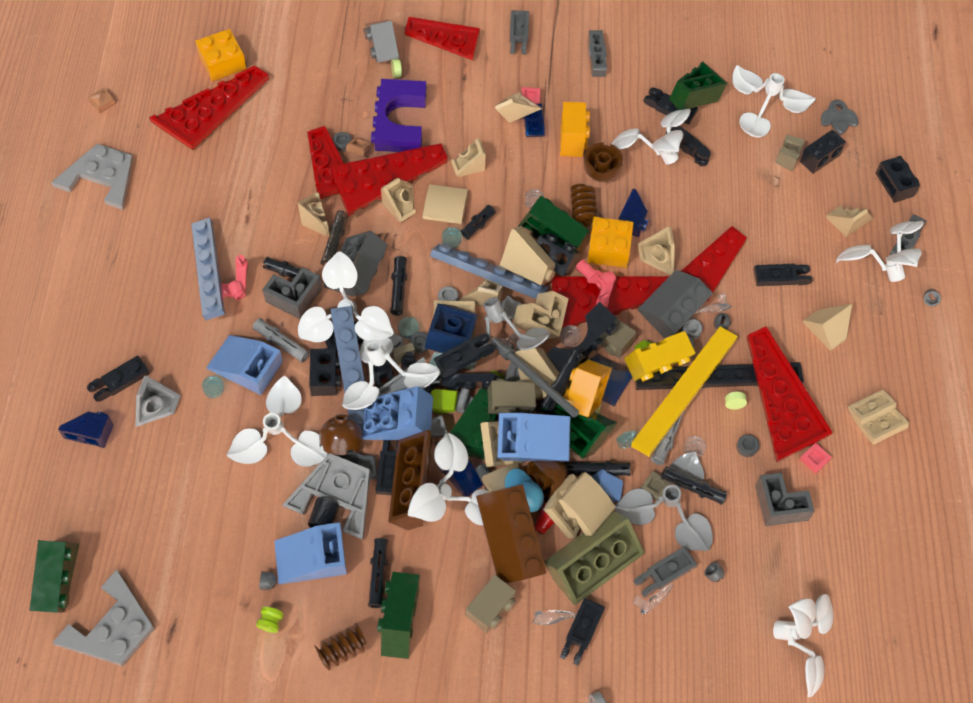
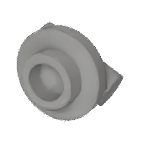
M462 389L461 393L457 394L456 411L459 413H464L473 399L469 395L470 391L468 389Z

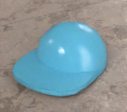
M520 469L509 471L505 477V487L523 484L530 513L539 510L544 503L545 497L542 488L533 482L524 471Z

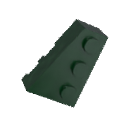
M702 61L697 68L694 67L690 73L685 74L677 81L669 100L680 110L718 102L727 82Z
M541 195L517 226L533 232V237L537 239L545 233L555 234L558 236V240L563 243H570L576 249L589 232L581 222L574 220L566 211L559 209L549 199Z
M479 389L450 432V434L456 436L464 444L468 457L485 460L480 423L496 422L498 414L488 413L487 389Z
M558 403L552 413L546 411V407L544 409L541 408L538 414L542 411L546 415L571 417L570 448L582 459L595 454L618 423L596 412L589 417L580 414L572 417Z
M38 540L29 611L65 612V608L69 604L68 594L80 543Z
M392 571L391 581H386L385 594H388L387 599L382 600L381 613H384V616L379 618L377 632L381 633V656L409 659L410 637L412 638L413 634L412 626L419 593L420 575Z

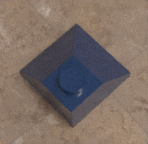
M438 303L428 331L425 348L444 353L469 340L472 336L478 314Z
M597 354L590 360L612 368L602 401L615 406L632 379L630 370Z

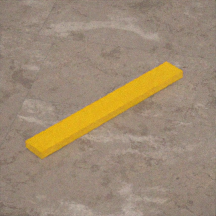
M722 327L717 329L632 441L631 447L648 457L652 455L737 341L738 336Z

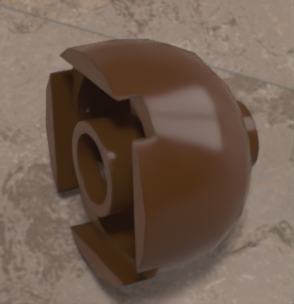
M604 142L593 144L586 150L584 169L587 175L595 181H610L619 174L622 168L623 155L615 145H604Z
M339 414L327 420L321 427L319 446H323V451L326 453L346 455L347 450L353 449L354 453L362 448V429L358 422L352 418Z
M531 461L527 465V474L529 477L532 476L533 481L542 488L545 496L544 501H547L568 477V469L560 461Z

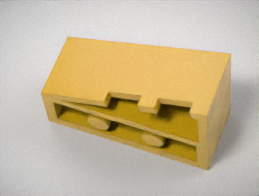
M683 331L660 342L649 344L648 347L643 349H636L626 356L624 360L634 381L641 379L644 382L653 378V373L657 371L663 374L673 369L671 365L678 363L681 366L690 362V357L696 353L686 331Z

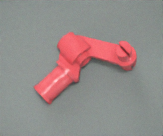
M239 255V258L236 256L235 259L236 280L229 284L221 283L223 298L232 297L235 300H240L246 296L248 261L243 255Z
M581 260L577 264L576 270L587 278L588 283L597 284L601 292L596 305L600 302L607 308L616 276L611 271L600 272L598 269L595 270L586 260Z

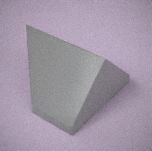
M144 376L136 395L135 427L173 415L181 395L150 377Z

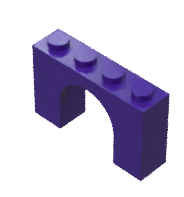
M381 79V85L377 86L376 92L379 101H375V113H377V116H373L375 132H371V143H374L375 151L402 152L421 148L422 126L398 125L388 119V115L393 110L401 107L425 108L427 96L426 81Z

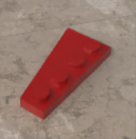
M408 17L405 35L473 61L480 28Z
M325 125L307 131L316 191L319 193L320 199L339 193L331 174V166L344 164Z
M731 226L683 268L681 272L699 278L713 293L742 249L747 237Z

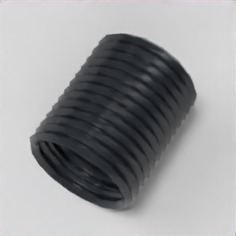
M318 497L307 523L308 526L312 528L319 525L332 524L335 520L339 504L332 499Z

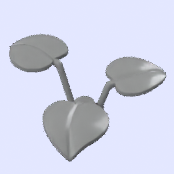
M507 295L501 303L497 297L486 300L483 303L487 313L484 318L486 320V333L489 335L490 340V321L498 323L505 320L516 335L521 338L516 343L520 350L533 349L551 336L550 332L544 328H532L525 334H521L510 319L514 318L517 306L522 304L513 300L510 296Z
M695 451L680 456L669 466V468L703 482V468ZM675 484L666 486L663 490V496L659 497L653 504V498L648 491L633 489L626 493L615 505V511L627 517L630 523L635 525L650 523L655 517L653 508L657 507L661 502H664L668 507H677L683 521L675 529V538L678 544L694 551H708L712 545L713 536L709 522L705 517L697 513L690 515L688 519L685 518L680 504L681 487Z

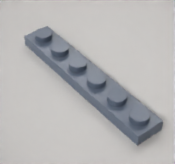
M210 217L191 224L202 316L205 320L225 314L214 225Z
M448 244L436 245L430 254V257L537 299L538 294L548 292L549 289L544 284L539 285L516 273L509 272L501 266L489 264L485 259L474 258L465 251L454 250Z
M351 306L330 309L344 392L352 384L364 381ZM365 408L357 410L348 409L349 417L357 421L363 430Z

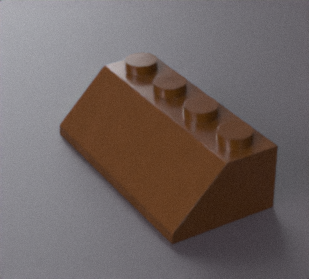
M430 430L400 439L397 444L388 522L406 530L422 527L424 523L422 519L408 516V509L417 489L421 485L428 483L432 447Z
M523 484L477 495L476 499L496 576L505 583L546 574Z

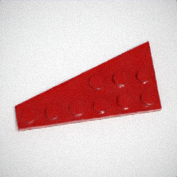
M254 65L236 74L233 79L227 82L223 80L217 83L218 86L211 90L207 88L183 100L182 104L174 108L164 109L165 112L158 116L155 114L150 116V122L193 150L269 80V74Z
M440 143L331 166V174L346 213L350 217L354 214V211L368 207L369 203L376 199H382L381 188L394 179L399 178L406 182H413L421 174L429 173L447 163L448 157Z
M554 276L551 281L552 291L569 298L562 329L577 327L578 324L587 322L585 316L596 306L601 289L595 283H588L585 276ZM616 276L607 309L613 315L620 314L621 311L627 309H637L669 276Z
M767 326L748 334V346L777 463L831 436L833 432Z

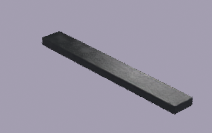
M791 362L790 365L803 383L801 363ZM753 364L718 365L702 388L758 386ZM689 366L672 367L673 369L663 374L657 371L653 373V378L644 382L641 379L636 380V390L673 389Z

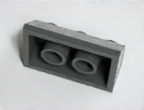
M372 231L347 237L340 252L351 259L356 267L358 276L354 287L344 288L346 295L353 297L365 294L368 291L370 281L377 272L378 264L385 255L384 252L387 244ZM325 283L323 284V286L327 289L340 292V288L332 289L329 288Z
M675 270L637 310L665 339L675 334L713 293L699 278Z

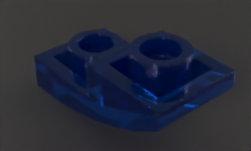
M542 109L523 117L526 137L545 136Z

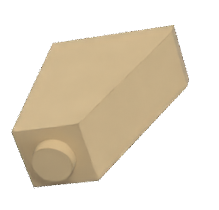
M521 226L512 228L499 266L539 285L551 282L555 275V262L525 228Z
M535 347L530 350L515 352L522 361L548 384L555 382L559 372L542 348ZM518 369L520 380H525L528 383H534L520 369ZM535 384V402L544 400L547 394Z

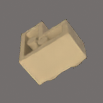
M554 291L540 293L537 295L535 304L527 303L517 306L513 324L524 331L532 328H544L551 334L547 339L560 337L569 298Z

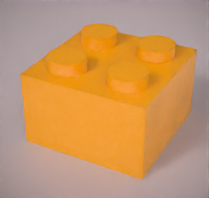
M230 28L195 40L198 56L211 81L246 70L244 54Z
M563 102L560 125V156L583 157L584 149L587 150L590 126L586 122H589L590 111L586 110L585 102Z
M594 217L587 263L627 268L633 222Z
M588 359L572 370L570 375L571 387L566 390L564 398L579 410L580 415L589 417L600 408L612 368Z

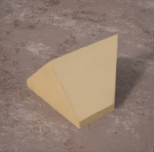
M521 92L503 99L495 106L496 110L508 123L542 109L523 96Z
M477 138L462 154L459 153L457 159L451 160L456 176L461 177L485 171L486 154L480 139Z
M396 178L381 188L382 204L398 222H402L416 213L413 184Z
M314 193L299 201L298 207L301 224L324 236H328V223L325 221V213L320 202L319 193Z
M843 206L837 207L826 215L827 219L845 237H848L874 219L865 208L859 211V208L850 210L847 207L844 210Z
M668 226L637 244L640 261L669 275L674 272L675 244L671 227Z
M485 279L483 284L458 301H475V305L484 307L483 303L490 298L497 297L500 301L504 286Z
M852 304L817 310L804 319L803 323L832 351L847 339Z

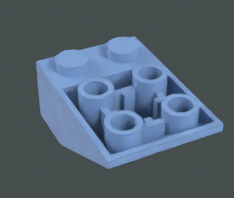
M229 335L206 368L262 395L282 365L283 359L279 349L262 341Z
M419 386L378 396L373 404L364 409L363 440H400L426 430L431 431L433 396Z
M499 413L497 458L504 461H569L571 417L529 413Z
M340 522L315 526L274 541L279 585L347 575Z

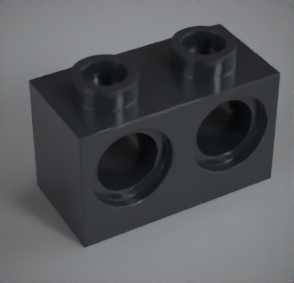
M832 129L805 147L800 162L814 174L841 155L846 141Z
M902 156L880 162L875 174L892 201L896 203L914 197L920 184Z
M545 233L540 235L537 243L555 262L554 271L562 276L570 274L581 252L577 251L574 245L558 240L559 238L555 234ZM545 243L549 245L550 252L545 250ZM562 253L567 256V262L562 260Z
M336 348L310 349L309 388L311 396L337 395V388L341 387V377L337 375L340 363L339 357L336 354ZM324 361H329V362H330V363H328V364H321V363H323ZM323 380H330L328 383H321Z

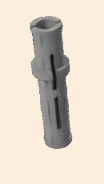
M261 318L257 319L253 324V330L266 337V341L269 343L273 342L301 363L305 362L308 358L309 351L283 335L277 327L270 326Z
M685 410L655 449L651 457L653 463L664 465L666 456L674 445V436Z

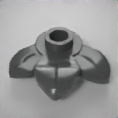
M833 100L829 104L828 109L821 115V125H832L834 130L839 135H842L848 126H858V118L855 112L848 109L842 100Z

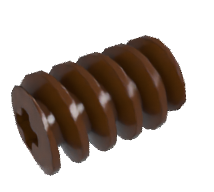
M575 184L570 188L572 216L574 220L588 227L593 223V218L597 217L595 188L590 185Z
M355 623L354 632L347 627L346 636L341 632H337V640L330 636L329 645L322 640L320 641V649L315 645L314 647L323 666L329 671L331 670L330 662L339 666L340 657L347 662V653H350L355 658L356 649L358 648L364 653V645L367 643L358 624Z

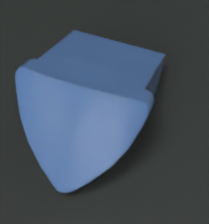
M604 469L596 472L592 478L602 487L611 501L614 503L620 501L623 480L607 473Z

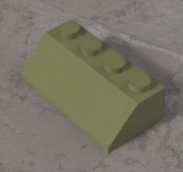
M613 511L592 536H585L582 533L546 559L544 563L555 583L572 604L576 605L645 553L629 519Z

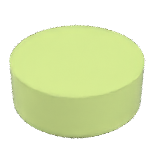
M392 59L391 61L393 78H400L402 76V66L399 59Z
M742 392L727 394L725 396L726 407L729 409L745 407L747 405L746 395Z

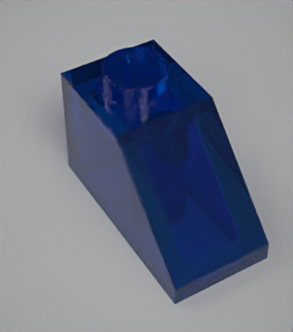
M632 189L618 220L633 222L632 235L639 237L641 231L645 232L649 220H646L648 211L636 189Z
M88 411L60 425L58 430L64 439L105 448L114 425L106 413Z
M469 459L463 471L458 472L454 470L449 478L464 497H470L474 491L483 487ZM439 467L445 475L448 474L449 470H443Z

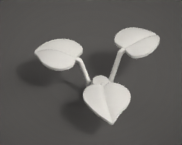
M737 65L732 75L733 85L739 92L751 94L754 91L757 93L765 87L768 94L758 116L754 113H745L740 117V127L752 137H763L770 130V122L767 119L761 118L771 96L779 93V99L783 101V106L794 113L806 111L816 98L793 89H784L783 83L785 79L778 73L771 74L769 79H766L763 83L758 75Z
M690 108L677 110L665 116L661 121V126L663 128L667 127V134L656 140L653 144L642 134H639V129L634 128L619 134L612 142V145H615L620 150L631 146L640 138L657 155H661L665 164H672L679 158L677 152H679L683 132L681 130L671 131V128L681 125L688 118L691 110Z
M908 221L891 227L890 233L897 234V253L886 257V265L875 250L871 249V245H856L844 250L837 257L836 263L839 261L857 260L872 254L881 265L882 270H887L889 281H900L905 278L903 265L917 267L918 260L922 254L921 249L917 248L901 251V236L919 230L924 222Z
M337 252L324 266L322 277L324 283L329 288H340L344 300L339 302L338 308L352 307V313L359 320L355 325V331L362 339L379 341L392 336L394 331L389 317L383 309L377 306L367 307L360 316L356 311V303L348 299L344 288L355 286L358 278L357 270L347 255ZM313 307L307 310L299 322V337L312 342H323L329 339L334 330L333 323L329 320L332 317L331 314L326 316V312L322 307Z
M386 338L379 341L364 340L360 349V358L363 362L369 364L370 382L368 384L365 381H360L352 384L344 394L342 407L351 410L363 409L376 401L379 396V389L373 386V365L381 366L386 360L402 376L406 377L404 384L407 388L419 386L423 389L429 386L439 376L440 370L428 363H415L409 366L407 372H404L389 355L394 346L391 339Z
M283 376L274 384L266 399V406L270 413L263 419L265 427L263 429V437L261 438L260 433L255 429L248 428L242 430L234 438L227 456L231 460L242 464L259 462L268 451L267 446L263 443L267 438L268 432L273 435L282 432L296 443L291 448V457L300 466L310 467L319 464L328 453L323 451V446H319V435L317 433L304 431L297 440L284 428V423L280 417H283L284 413L292 414L297 411L301 405L302 397L299 390L290 380Z
M446 433L435 448L434 458L441 469L449 470V472L443 479L439 480V484L426 483L417 489L410 502L408 516L434 522L444 516L446 500L468 501L469 503L465 508L467 517L473 523L483 526L476 496L488 493L489 491L484 489L476 490L471 498L452 496L451 487L446 484L454 470L458 472L463 471L468 463V453L464 444L456 436Z
M827 594L820 595L816 604L812 599H801L789 606V609L793 614L795 622L777 620L773 628L776 639L788 640V645L795 646L810 656L807 658L805 666L807 697H812L822 685L825 675L824 662L821 656H815L813 651L795 641L800 638H808L813 626L818 625L820 634H826L831 629L834 611L830 596Z

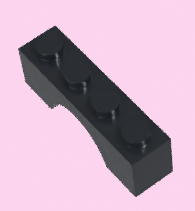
M599 302L585 316L588 327L587 334L578 346L571 349H561L554 346L546 354L559 373L572 350L578 351V355L582 354L584 356L580 362L582 364L588 360V355L593 350L597 351L603 345V340L608 335L612 336L618 330V325L620 324L618 319L602 303Z

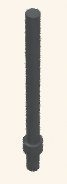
M498 338L491 340V344H494L499 354L505 360H510L572 417H576L579 414V410L522 361L509 345H504Z

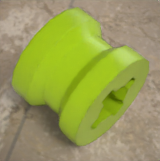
M262 607L260 611L261 618L257 620L256 627L267 632L277 633L279 630L278 623L283 619L284 613L275 608Z

